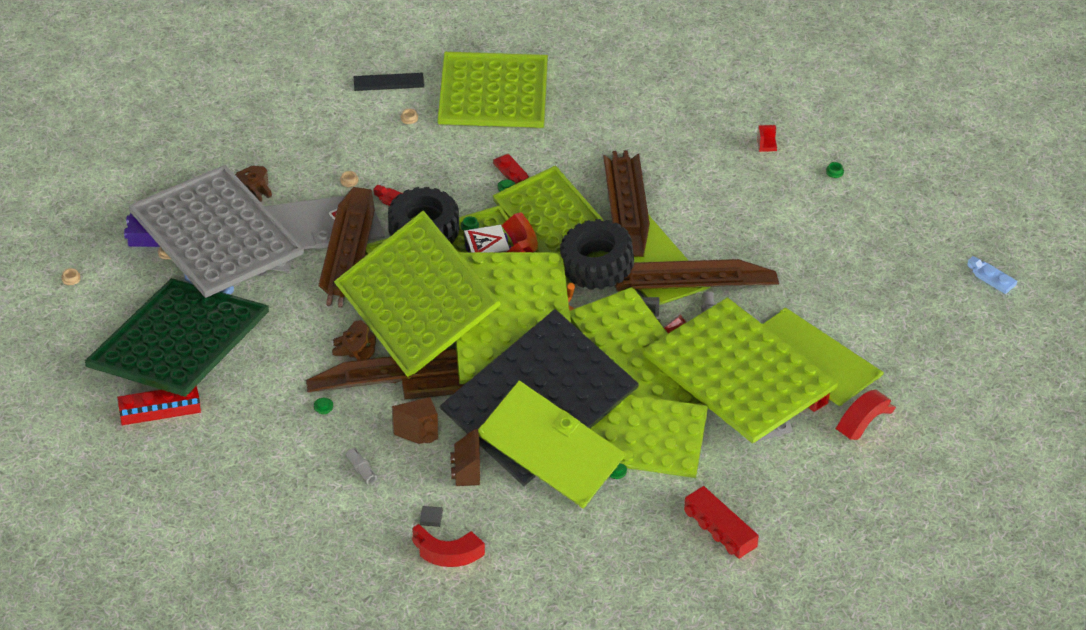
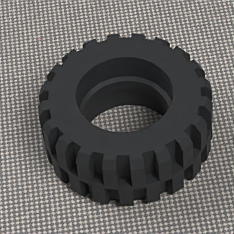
M415 187L413 190H405L403 194H398L392 200L388 208V230L390 236L424 211L451 244L458 237L459 208L455 200L448 193L440 192L437 188Z
M595 219V221L587 220L583 224L579 223L575 225L574 229L571 228L567 232V235L563 237L560 244V254L564 262L565 275L569 281L581 288L587 287L589 290L599 288V290H602L604 287H613L615 283L622 282L624 277L630 274V270L634 266L631 236L624 227H621L616 222L612 223L610 220L601 221V219ZM593 252H609L600 257H586Z

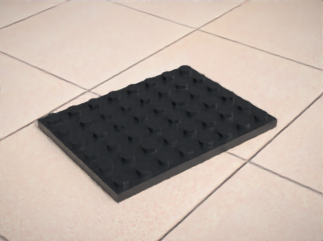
M554 309L440 405V409L469 434L474 429H479L517 382L521 381L591 429L639 387V383L561 313ZM479 437V445L520 484L525 486L536 477L533 473Z

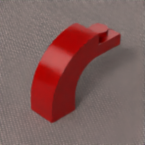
M522 212L514 214L501 225L513 243V247L507 252H535L537 250L538 240L536 234Z
M870 390L861 395L847 409L835 429L849 439L858 440L876 416L882 413L891 414L896 407L891 404V399L878 390Z
M420 524L412 528V541L419 548L420 557L432 564L442 567H459L473 563L485 555V543L472 531L457 540L442 541L433 537Z

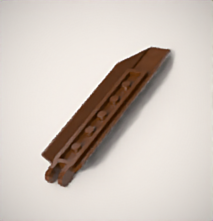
M623 150V157H618L617 151H612V160L603 155L612 223L616 222L628 231L632 239L634 257H644L650 221L640 156L637 154L630 159L628 150Z
M353 187L338 204L318 285L328 294L327 306H331L333 295L340 296L338 307H343L345 295L334 281L365 256L375 213L371 189Z
M740 259L634 262L630 274L624 277L622 282H617L615 288L616 291L620 292L631 287L635 290L779 285L776 271Z
M456 349L444 350L418 372L408 377L392 356L342 362L307 379V392L382 383H398L407 379L458 374Z

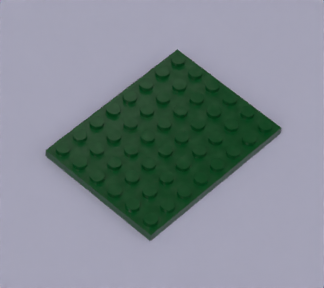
M171 278L85 360V366L186 397L269 312V305L223 292H217L205 298L194 284Z

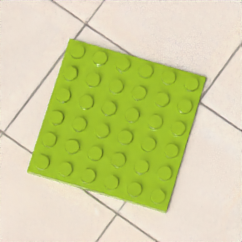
M444 51L438 124L544 128L548 55Z

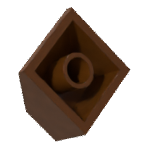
M427 397L392 406L393 434L417 444H429L434 440H438V413L431 398Z
M474 429L454 444V452H450L451 464H455V467H451V479H455L456 486L480 485L478 429Z

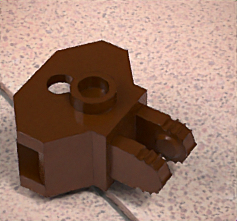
M250 166L236 172V177L260 202L263 200L262 195L266 196V198L272 197L271 189L268 188V171L264 166Z
M362 320L354 321L349 329L343 332V336L333 339V346L336 347L332 349V355H349V357H354L356 360L370 359L375 352L376 336Z

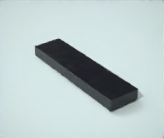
M423 72L353 76L354 91L424 88Z

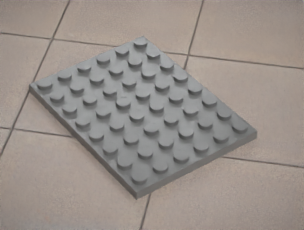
M226 165L129 205L131 214L205 298L304 254L301 245Z

